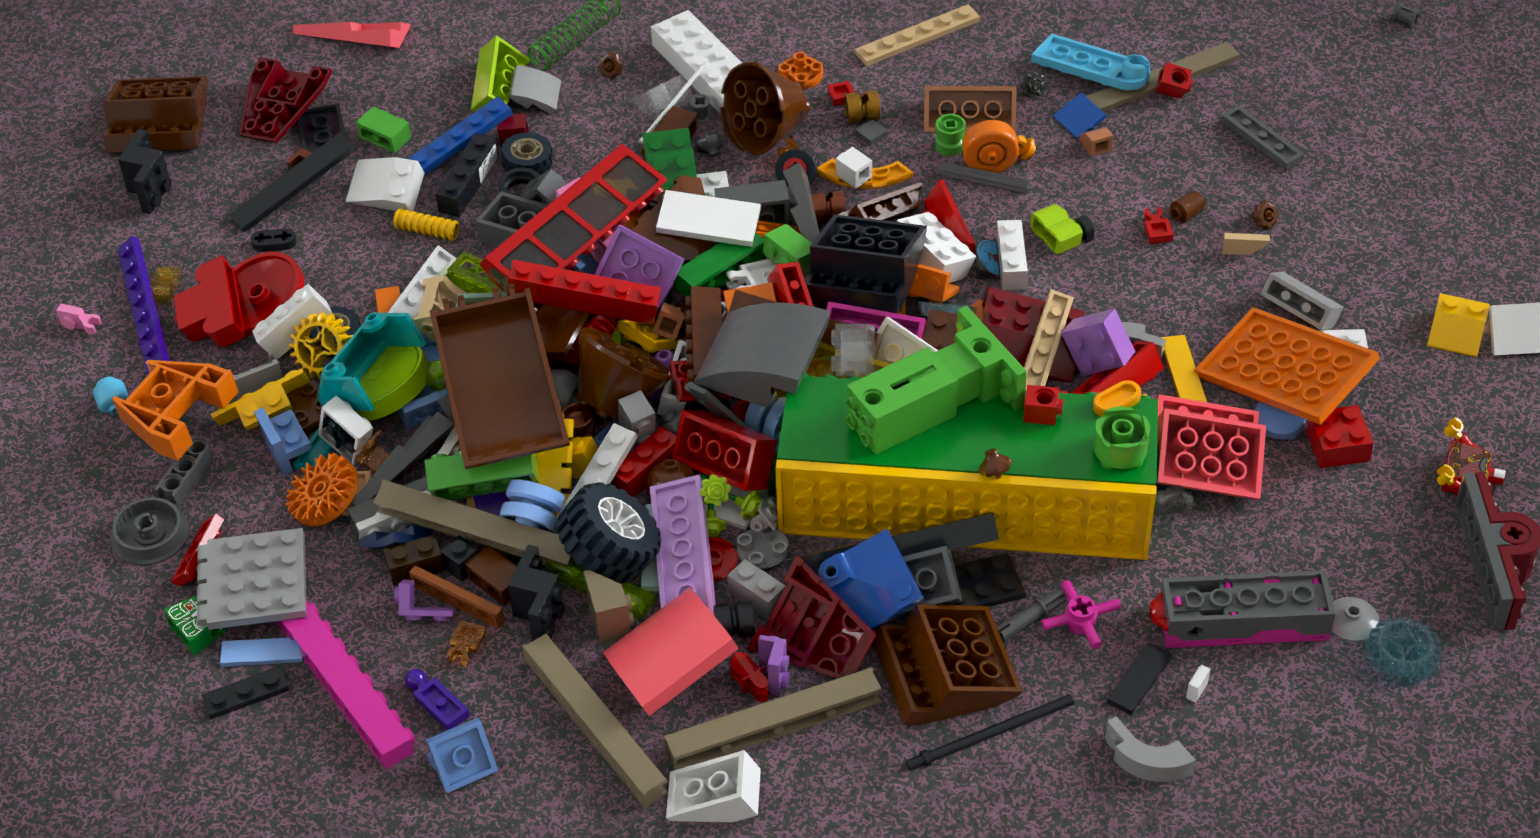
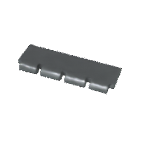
M688 382L685 385V390L712 414L749 428L708 390L697 386L693 382Z

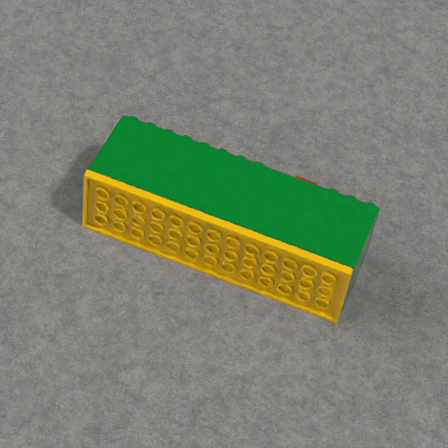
M806 373L796 395L789 392L786 393L776 462L778 529L784 534L867 540L885 529H888L890 534L894 535L993 512L999 540L968 547L1148 560L1156 499L1158 399H1151L1149 396L1141 395L1140 401L1130 407L1135 409V413L1141 417L1143 414L1150 423L1148 452L1143 464L1140 467L1127 469H1106L1100 464V460L1096 457L1093 449L1096 420L1098 417L1100 418L1093 410V401L1097 395L1095 392L1072 394L1067 391H1059L1058 399H1064L1062 415L1056 416L1055 425L1023 422L1024 407L1015 411L1009 403H1005L1000 395L984 403L976 397L958 406L957 416L879 454H875L869 446L866 447L862 443L860 435L855 429L849 428L845 419L847 415V405L845 402L847 385L861 379L860 377L852 376L845 379L836 378L830 374L823 377H814ZM993 448L997 449L999 454L1007 456L1012 460V466L1009 468V471L1002 473L999 479H996V476L986 477V475L979 473V467L985 459V452Z

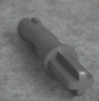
M1056 589L1041 599L1037 598L1033 601L1032 605L999 626H996L999 635L1002 636V641L1006 642L1007 639L1040 618H1047L1051 611L1066 602L1067 599L1064 592Z

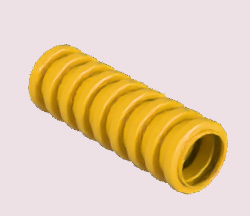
M402 208L395 212L393 218L395 229H400L401 227L404 231L408 229L409 232L415 231L418 234L421 232L422 235H427L428 233L431 237L435 235L436 238L442 237L444 240L448 238L449 241H454L459 234L460 227L456 220H445L437 216L431 217L429 214H418L410 210L404 211Z

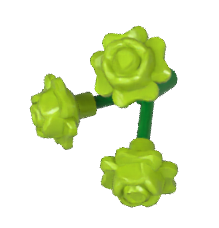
M704 473L700 475L702 478V489L699 494L704 496V502L708 504L706 517L709 537H717L722 530L726 529V521L716 517L713 504L720 506L722 501L726 502L728 499L735 501V504L741 507L740 516L745 521L749 517H755L759 514L758 508L761 500L760 494L757 491H752L746 497L741 495L735 496L729 493L731 485L726 484L727 479L725 477H717L714 474L709 477Z

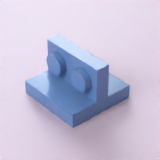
M263 407L254 411L265 442L283 475L293 472L289 460L311 450L312 446L292 409L269 419Z
M478 718L426 740L430 751L426 754L430 765L437 770L446 793L499 771L482 723Z

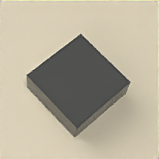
M871 119L855 129V135L871 146L886 137L888 130Z

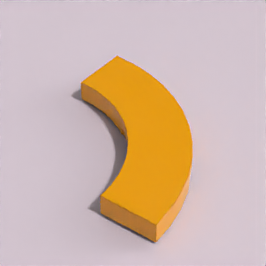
M833 158L817 167V175L838 185L854 188L836 175V160ZM896 161L887 166L872 168V178L858 188L874 189L899 184L913 177V172L901 162Z

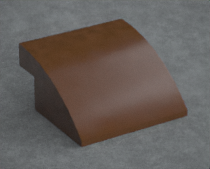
M207 76L118 79L104 101L108 125L103 135L106 153L123 152L138 129L147 131L149 140L152 143V149H197L201 140L207 102Z
M916 604L905 625H880L876 631L877 636L873 643L904 725L928 724L990 709L1020 696L1023 692L988 606Z

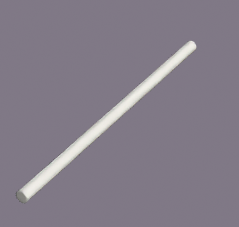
M705 62L702 63L646 133L652 132L661 122L662 117L669 112L671 107L675 105L707 66ZM643 136L639 140L640 144L643 143Z

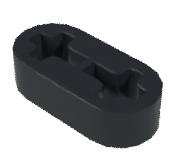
M287 228L257 231L250 238L252 248L257 252L288 250L293 248L297 242L295 232Z

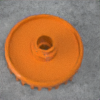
M328 453V459L323 455H319L318 459L314 458L315 466L306 462V469L301 468V471L305 474L302 478L294 475L296 480L291 481V484L295 487V490L287 489L289 494L286 498L290 502H287L286 505L291 515L301 524L311 527L327 524L340 516L352 502L358 487V473L356 468L342 455L339 457L335 453Z

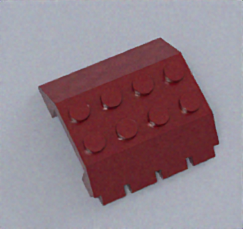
M986 286L982 307H984L982 323L1024 368L1046 301ZM1071 307L1064 329L1073 319L1083 317L1085 311ZM1061 336L1047 379L1071 383L1076 363L1063 336Z

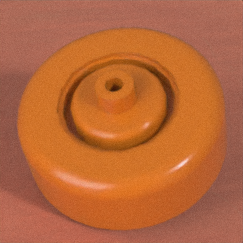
M985 120L970 127L962 139L963 157L965 163L970 168L1001 173L1010 168L1019 155L1017 135L1010 125L1002 121Z

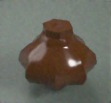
M608 51L600 57L598 67L603 76L614 79L617 75L622 74L624 63L621 61L619 54Z
M1262 200L1259 205L1255 206V210L1252 212V219H1255L1258 227L1269 230L1272 225L1277 223L1278 211L1274 203Z
M997 449L987 450L985 452V459L979 467V473L986 475V477L996 476V479H999L1002 473L1009 471V468L1012 466V460L1007 456L999 454Z

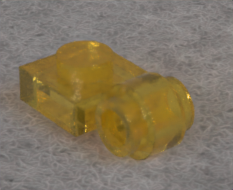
M180 267L156 268L151 286L156 303L171 301L173 289H177L182 273Z

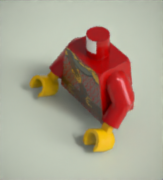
M1453 418L1448 421L1444 434L1447 437L1454 436V440H1451L1446 465L1437 470V474L1440 475L1437 477V482L1439 485H1442L1441 491L1453 492L1455 495H1458L1463 473L1474 472V474L1476 472H1485L1488 482L1502 486L1506 470L1490 467L1492 454L1482 450L1464 432H1461L1463 430V423L1460 419Z

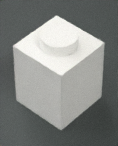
M851 147L836 158V175L856 189L872 178V160L854 147Z

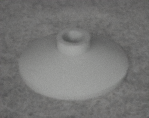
M1342 597L1333 601L1335 618L1332 632L1343 639L1357 641L1367 639L1377 631L1379 616L1375 608L1368 602L1355 597Z

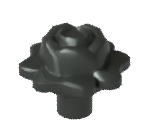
M1035 71L1025 74L1024 80L1020 84V87L1023 88V95H1028L1031 98L1042 95L1043 89L1046 87V82H1043L1044 76L1038 75Z

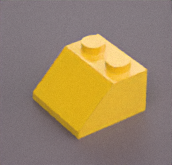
M1440 293L1427 346L1477 357L1490 304Z

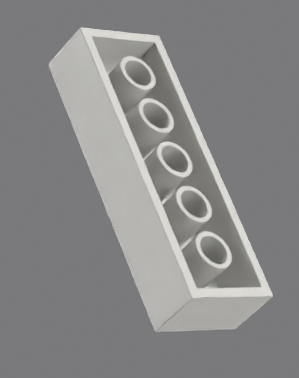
M689 10L651 26L652 45L687 81L703 62L707 64L691 85L701 95L708 96L710 104L721 114L720 107H724V94H721L725 78L735 66L742 62Z

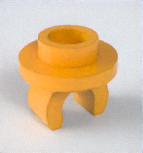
M1018 135L1017 140L1021 144L1019 146L1021 159L1031 158L1036 150L1034 139H1026L1024 136Z

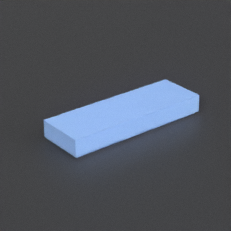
M272 638L222 641L220 665L221 667L293 663L303 662V658L299 650L300 646L294 639Z

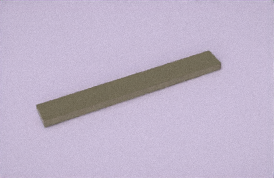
M1225 42L1171 64L1192 70L1190 78L1239 60L1240 54L1228 42ZM1162 67L1150 71L1149 82H1146V85L1140 89L1122 90L1111 86L1086 97L1103 112L1155 92L1158 74Z

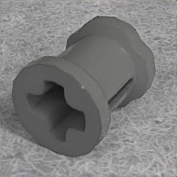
M1399 2L1393 11L1392 20H1399L1413 28L1420 18L1421 10L1411 9L1404 6V3Z
M704 94L694 95L690 99V106L693 108V112L697 113L698 123L707 122L711 118V113L708 110L710 98Z

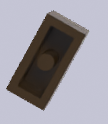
M435 534L383 549L393 586L399 585L403 580H411L409 572L414 565L432 574L445 571Z

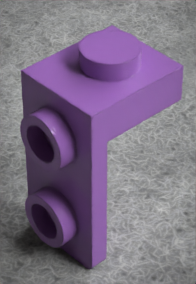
M403 580L399 583V587H395L394 599L395 603H399V615L406 616L407 620H422L423 616H433L435 621H447L449 616L456 614L455 607H414V580Z

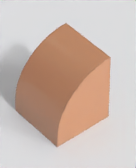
M1106 127L1082 133L1079 137V140L1090 156L1112 151L1113 134Z
M664 302L653 333L676 341L684 314L676 307Z

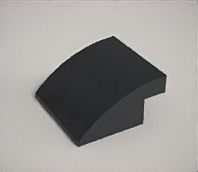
M834 214L810 245L811 273L805 282L812 303L828 305V302L898 314L909 293L917 266L919 265L927 226Z

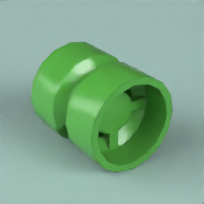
M945 114L936 120L935 148L940 154L955 156L962 152V139L965 135L966 122L961 116Z

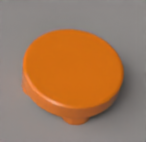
M796 52L793 57L785 60L778 66V74L792 81H797L802 90H805L821 82L823 78V64L814 58L807 57L804 52Z

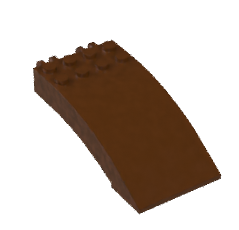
M513 284L507 285L508 296L501 297L500 291L495 287L492 288L494 299L465 305L464 296L459 295L457 299L459 307L451 308L450 301H448V298L442 299L444 310L437 312L434 309L429 310L465 470L570 446L529 288L524 289L525 292L515 294Z

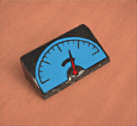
M974 234L976 279H1001L997 242Z

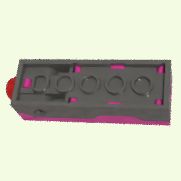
M1326 570L1162 578L1161 591L1149 604L1150 620L1163 629L1166 648L1330 640L1335 618V609Z

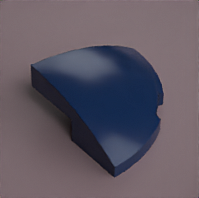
M412 525L399 533L374 531L359 539L358 542L359 545L364 547L388 548L433 534V530Z

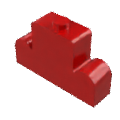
M221 255L204 263L196 270L195 279L199 283L198 285L174 296L176 309L174 319L180 331L189 341L195 342L209 336L217 346L225 347L245 338L246 335L235 272Z

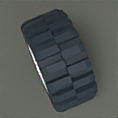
M603 482L584 485L558 516L557 533H559V540L561 544H564V550L567 554L574 558L573 561L578 566L581 565L585 568V571H593L620 584L637 579L658 555L661 548L660 529L656 527L657 522L654 517L649 515V510L642 506L634 496L628 495L627 491L617 489L612 484L605 485Z

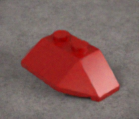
M944 179L939 180L926 198L924 211L921 214L929 212L936 216L937 220L945 228L952 231L953 235L975 255V241Z

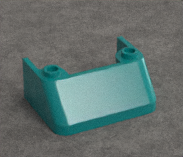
M373 312L365 318L363 324L333 360L323 368L317 397L321 406H324L335 396H338L343 402H348L353 410L372 411L375 408L359 383V380L387 346L424 347L426 345L408 313Z

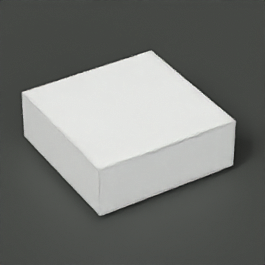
M1203 665L1199 666L1188 684L1187 699L1195 703L1197 702L1208 684L1210 668Z

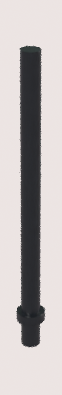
M1068 694L928 752L926 750L920 751L918 756L905 760V764L910 771L923 765L926 767L931 766L933 761L1074 705L1073 697Z

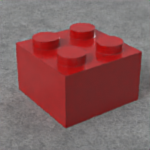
M1358 405L1335 408L1321 425L1309 420L1306 421L1305 432L1319 468L1370 462L1374 442Z

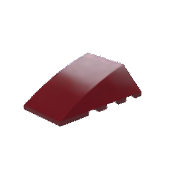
M796 556L784 578L788 583L767 623L758 627L747 650L755 653L759 651L758 639L760 635L776 636L786 639L787 656H789V662L794 663L793 665L810 668L818 673L837 679L856 673L877 634L799 556Z

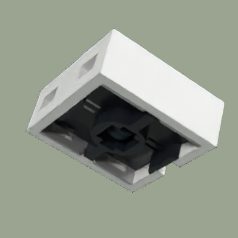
M335 396L321 408L318 435L355 466L369 454L373 427L366 418L360 417L348 402H343L338 396Z

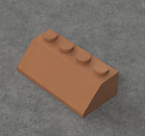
M925 86L924 132H936V120L945 114L961 116L966 122L965 132L973 125L985 120L1005 122L1016 132L1017 86Z

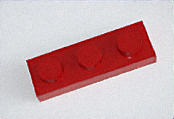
M214 514L202 522L171 580L173 584L182 586L187 582L192 583L197 578L195 566L198 565V546L207 544L209 539H217L221 534L219 528L224 520L219 515Z

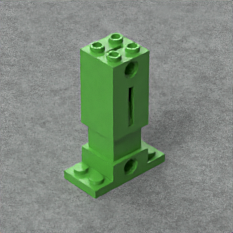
M967 305L958 309L955 343L934 353L929 347H926L847 385V397L845 398L847 405L846 422L850 429H855L860 435L862 443L866 447L869 446L875 454H879L957 416V407L976 397L984 403L1000 395L1005 403H1009L1015 411L1024 407L1027 371Z

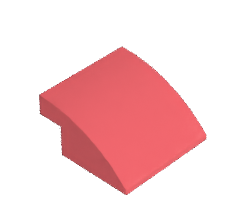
M1159 394L1156 398L1158 399L1156 483L1260 500L1266 425L1259 424V411Z
M689 587L605 650L603 654L642 708L650 716L739 648L712 612Z

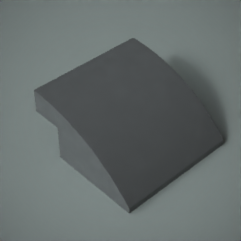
M762 303L728 312L694 380V384L768 408L776 388L796 395L828 326L830 311L794 303Z

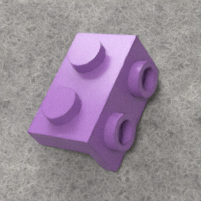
M760 635L758 639L759 668L765 666V671H768L769 695L780 696L782 688L788 687L790 672H787L789 656H787L786 639Z

